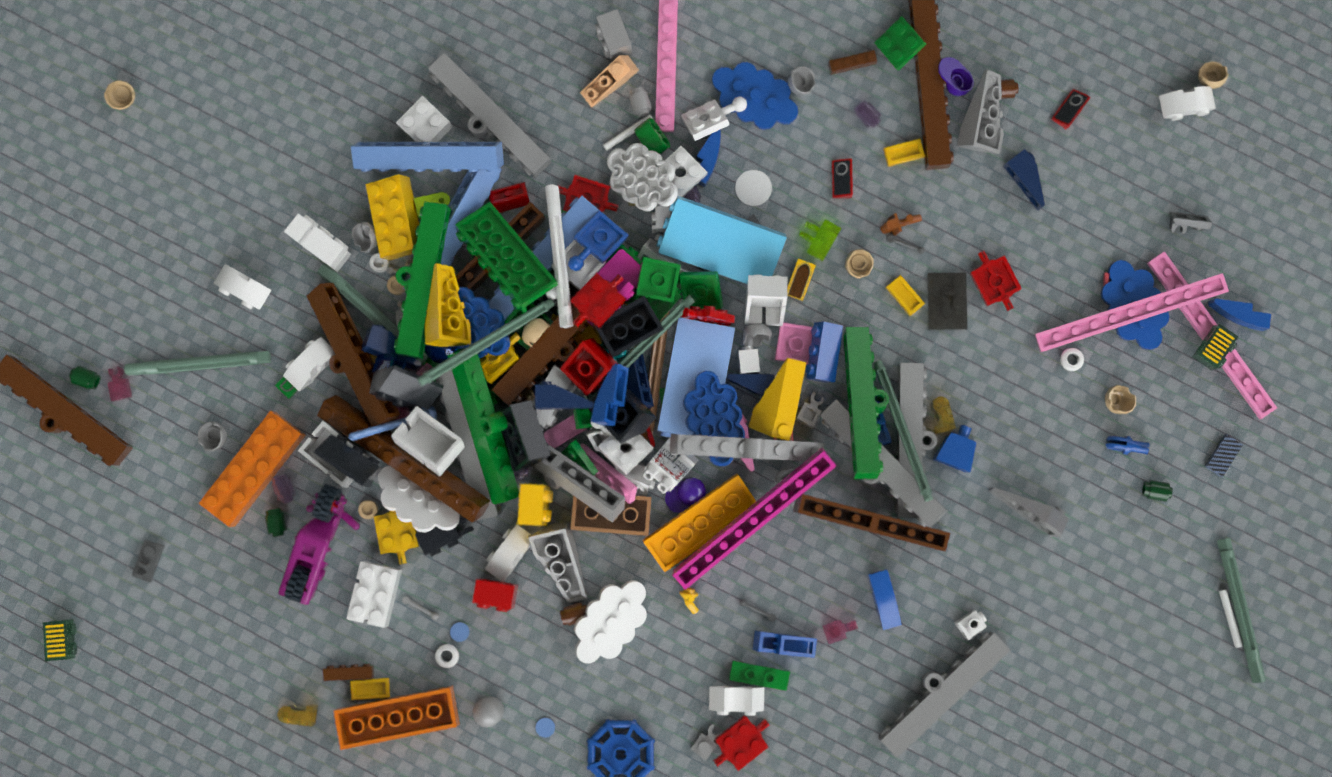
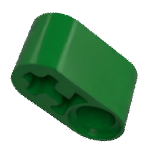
M650 117L634 129L638 139L649 151L653 150L662 154L671 147L663 131Z

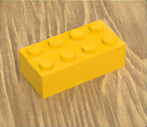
M397 174L365 184L380 258L394 260L411 255L413 245L417 242L416 228L419 225L410 177Z
M520 484L518 524L548 526V522L552 520V510H549V503L553 502V491H550V487Z

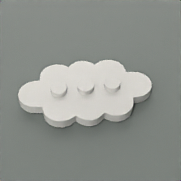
M634 143L627 150L616 148L609 154L607 165L613 172L610 178V186L614 191L622 194L625 201L635 203L638 209L645 212L653 210L657 204L666 207L675 202L678 190L672 183L675 175L674 166L662 160L659 153L653 150L649 151L641 143Z
M391 466L384 467L378 474V483L383 489L381 493L382 505L387 510L396 511L397 518L400 521L411 522L413 527L419 532L431 531L435 526L442 530H451L458 525L459 513Z
M630 580L623 584L621 588L609 584L601 589L599 599L588 603L586 615L580 617L574 625L575 634L580 639L575 646V654L580 661L592 663L600 655L606 659L615 658L620 654L622 644L633 640L635 628L640 627L645 622L647 616L645 608L641 605L646 597V590L640 582Z

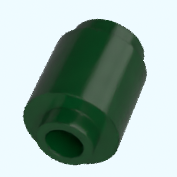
M82 366L73 368L69 374L72 384L88 390H95L101 380V376L97 375V372Z
M1155 480L1144 481L1142 496L1147 497V499L1167 502L1168 498L1171 499L1173 488L1170 487L1169 483Z
M281 508L265 511L266 516L264 518L268 535L272 534V537L283 536L284 531H287L284 512H281Z

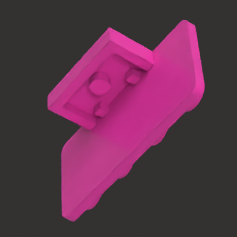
M620 249L598 274L609 282L617 274L620 277L622 276L624 280L616 288L628 302L635 295L634 291L637 286L640 265L626 251ZM589 321L588 323L593 327L594 323Z

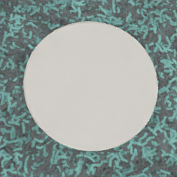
M749 170L739 176L735 190L738 198L744 204L758 206L769 199L772 192V184L765 173L758 170Z

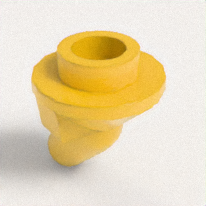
M693 588L679 591L687 608L692 614H696L699 609L693 602L698 593Z

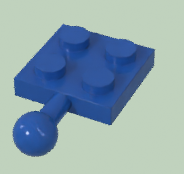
M599 210L574 236V240L585 249L578 256L575 255L569 259V268L573 271L581 270L584 260L590 254L603 264L629 235Z

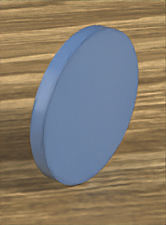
M462 622L455 623L450 629L452 639L457 642L466 640L470 633L469 627Z
M542 718L536 724V732L541 737H550L555 731V724L550 718Z

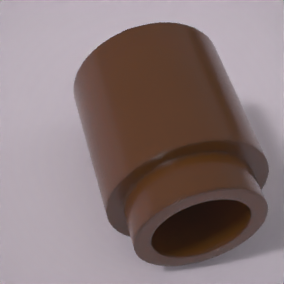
M1014 79L1001 80V99L1015 98V94H1018L1019 86Z
M582 602L563 607L564 609L559 611L563 625H574L580 617L586 615L587 605H582Z

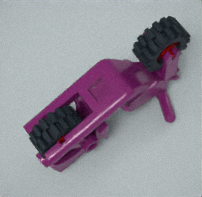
M324 484L321 491L315 494L316 498L312 501L314 505L306 506V511L312 512V517L314 518L307 522L295 536V542L278 590L279 595L285 596V598L309 605L310 600L314 598L319 581H322L326 572L324 568L329 565L324 561L327 552L332 551L329 548V544L335 536L340 518L354 530L360 528V524L344 511L343 505L347 503V499L342 494L341 489Z

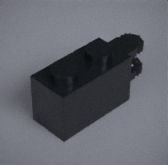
M465 517L460 518L458 525L465 523L468 519ZM435 526L431 531L419 532L415 536L424 555L430 554L433 557L442 552L441 548L445 546L451 548L459 544L458 540L472 532L474 528L469 526L459 532L457 526L451 530H442Z

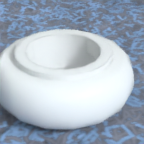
M1068 348L1062 352L1060 362L1064 369L1076 371L1082 367L1084 356L1077 348ZM1069 354L1076 356L1077 362L1075 365L1068 363L1067 357Z
M443 644L436 650L435 660L439 666L451 668L458 662L459 652L453 645ZM445 650H449L452 653V659L449 662L444 661L441 657L442 652Z

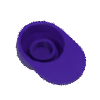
M946 57L940 61L938 71L946 82V88L950 94L957 97L964 96L972 90L974 86L973 76L958 60Z
M693 477L680 481L671 492H666V505L673 512H683L706 495L705 485L701 480Z

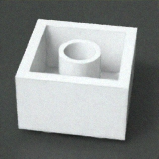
M423 96L396 122L398 127L413 142H439L452 128L450 121Z

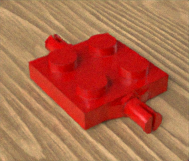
M574 175L572 184L568 188L558 186L559 194L565 195L566 198L563 210L566 212L571 209L570 204L576 197L579 199L581 196L586 198L602 213L605 209L617 212L619 205L608 202V195L611 189L609 185Z
M985 250L978 253L983 264L978 269L970 272V275L985 305L989 306L996 302H1003L1007 311L1013 309L1014 307L1009 298L1014 293L1022 290L1005 255L995 260H989Z
M596 273L570 300L580 313L572 323L579 327L586 319L600 328L626 301V298L616 288L624 280L622 276L620 277L617 274L609 282Z
M690 306V309L684 308L683 315L681 316L686 319L728 327L735 321V315L727 314V310H715V307L704 306L703 309Z
M744 715L717 736L714 740L719 745L722 754L713 760L716 766L719 767L724 761L728 760L739 772L769 747L761 734L764 729L770 726L769 723L764 719L755 726Z

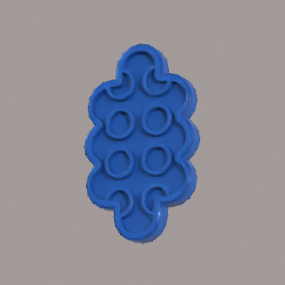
M741 62L734 70L723 67L714 72L712 85L721 93L719 101L722 108L732 104L736 97H743L747 101V107L744 111H733L736 112L738 119L742 122L753 121L759 129L769 130L776 122L787 125L796 120L798 107L796 103L789 99L791 90L788 83L781 79L774 80L772 73L768 70L757 71L753 64Z
M1120 260L1114 262L1108 268L1110 282L1102 287L1101 298L1104 303L1109 305L1108 310L1160 294L1161 292L1153 287L1154 279L1150 272L1143 269L1134 271L1130 263ZM1169 312L1118 327L1116 332L1123 340L1131 341L1136 339L1138 345L1145 350L1155 349L1162 342L1163 337L1160 329L1169 322Z
M459 287L458 294L460 301L464 302L465 308L463 311L466 320L469 319L471 325L472 345L505 324V318L500 310L490 309V305L485 298L475 297L473 292L467 287ZM508 335L478 353L479 358L485 357L488 353L494 356L505 354L510 347ZM470 345L454 346V347L457 348V349H463V348L465 349V348L469 347Z
M700 372L694 379L695 390L688 392L683 399V407L689 413L685 420L687 429L693 433L692 435L745 438L744 428L739 424L742 419V410L735 404L737 401L736 390L731 385L720 384L719 378L714 372ZM708 456L710 461L716 466L729 465L734 458Z

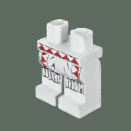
M670 438L644 468L645 472L643 474V477L648 481H652L655 478L659 482L658 490L663 494L667 491L671 492L699 461L694 455H680L672 463L678 454H670Z

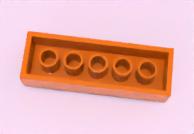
M270 410L198 504L228 527H235L306 435L277 412Z
M453 685L334 710L340 750L454 728L460 725Z

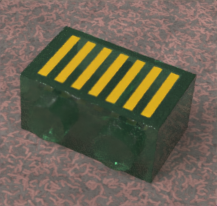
M1221 324L1214 325L1192 358L1210 370L1221 368L1227 360L1225 357L1228 352L1231 353L1237 346L1236 340L1239 336Z
M73 619L43 622L45 662L76 658L77 644L74 639L76 625L73 623Z

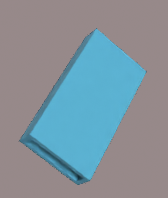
M677 196L675 202L670 205L671 216L670 218L666 217L663 224V229H666L663 236H659L656 244L659 247L658 253L711 272L718 271L720 275L745 284L748 282V275H773L787 239L786 234L681 196Z

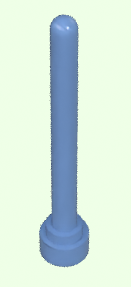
M433 406L429 410L424 411L437 420V412ZM407 417L350 433L348 438L354 441L398 428L402 422L408 425L405 420Z

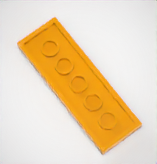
M736 473L642 541L663 571L666 572L699 549L754 504L756 500Z

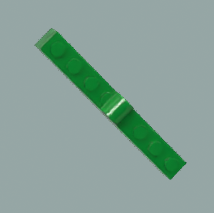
M424 201V206L420 208L419 217L421 218L420 225L416 228L417 242L413 245L412 249L413 263H410L409 267L399 268L396 272L397 282L405 288V293H407L406 300L402 302L401 311L403 312L402 320L398 322L399 337L394 343L395 353L400 356L423 359L425 350V321L434 264H441L451 212L447 204ZM410 275V279L405 281V277Z
M846 327L843 333L854 479H877L880 473L883 472V461L879 457L882 445L881 442H878L880 424L877 423L876 417L885 410L889 402V396L884 390L877 389L873 384L876 372L875 369H872L874 352L871 351L870 345L873 343V336L869 334V327Z
M460 351L447 355L448 359L454 356L455 354L459 353ZM477 353L452 368V373L492 505L519 498L520 493L501 431L507 428V420L502 412H495Z

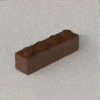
M875 50L829 60L830 75L875 65L877 57Z
M370 663L363 664V666L351 664V667H346V665H339V667L328 665L326 666L327 668L323 669V681L374 678V665L370 666Z

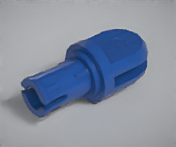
M1108 436L1106 438V441L1112 442L1105 444L1107 449L1122 451L1125 455H1128L1130 452L1147 455L1149 452L1147 448L1150 446L1149 442L1133 441L1130 436H1125V438Z

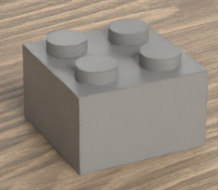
M618 9L597 16V24H594L598 40H602L601 44L605 58L609 57L612 63L619 55L631 56V42Z

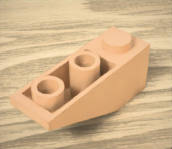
M619 55L580 93L588 104L593 107L626 83L639 69L628 55Z

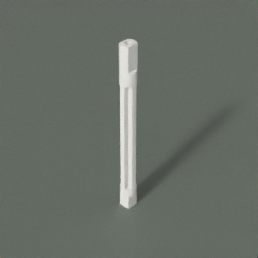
M550 184L545 186L554 274L558 284L556 292L560 327L568 328L573 326L559 188L556 185Z

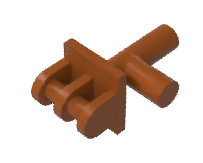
M897 213L888 218L886 223L881 225L880 231L884 234L892 232L893 236H896L902 232L901 227L920 222L922 217L920 214L914 216L909 214L903 219H898Z

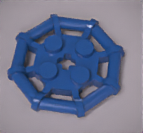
M607 719L586 740L588 742L586 768L596 777H607L597 767L603 764L610 772L609 777H614V775L618 774L632 777L631 772L638 765H641L643 768L634 777H645L651 770L655 769V739L651 738L635 719ZM613 728H629L627 734H615ZM609 730L611 736L603 744L598 742ZM634 730L644 742L638 744L631 736L632 731ZM595 746L601 748V760L595 762ZM646 747V762L640 760V749ZM616 750H625L624 755L626 757L624 759L622 757L616 758Z

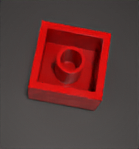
M593 338L581 342L560 370L586 396H589L601 388L614 364L619 363Z
M483 578L476 579L472 603L477 604V608L488 609L490 606L496 607V611L507 612L515 607L518 584L503 583Z

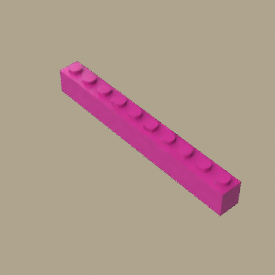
M820 448L674 568L673 577L686 590L834 469L836 464L823 448Z

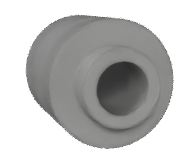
M643 87L632 89L629 92V100L634 115L639 117L647 116L649 111L652 110L647 91H644Z

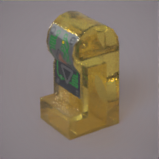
M943 396L933 399L930 408L935 413L938 424L933 427L934 433L939 434L956 429L948 399Z
M288 704L278 710L277 717L282 723L312 727L316 725L318 705L310 704L306 706V709H301Z

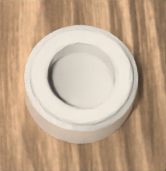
M379 253L372 255L369 261L370 267L378 273L385 272L390 264L389 260L380 258Z

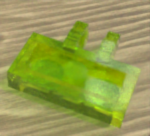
M826 219L820 228L806 221L805 227L817 233L815 238H813L806 232H800L799 236L811 243L806 253L823 262L842 228Z

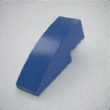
M721 129L710 135L696 158L701 163L700 165L708 172L698 183L704 188L709 182L716 166L720 148Z
M1223 299L1208 301V305L1213 310L1238 325L1259 331L1270 329L1271 314L1252 311V303Z
M614 364L597 395L591 422L602 426H615L617 407H624L629 368L620 364Z
M888 569L867 574L882 629L886 630L902 625Z
M755 631L753 650L780 655L815 658L817 638Z

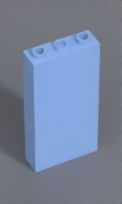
M685 318L678 319L657 432H661L660 436L670 438L671 434H693L685 425V420L689 413L683 407L684 396L688 392L695 390L694 379L703 371L714 372L718 376L720 384H725L735 328Z

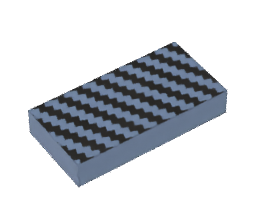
M1227 434L1224 435L1205 467L1218 476L1223 477L1243 444Z

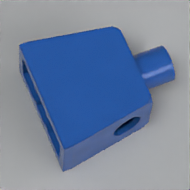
M960 425L957 434L948 433L933 460L962 472L970 473L976 448V442L968 439L971 428Z

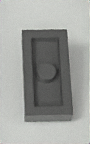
M1178 212L1169 213L1171 219L1169 229L1173 233L1179 225H1181L1180 232L1182 234L1186 233L1188 226L1198 231L1211 229L1212 221L1208 216Z
M144 540L132 576L151 583L165 546L150 540Z

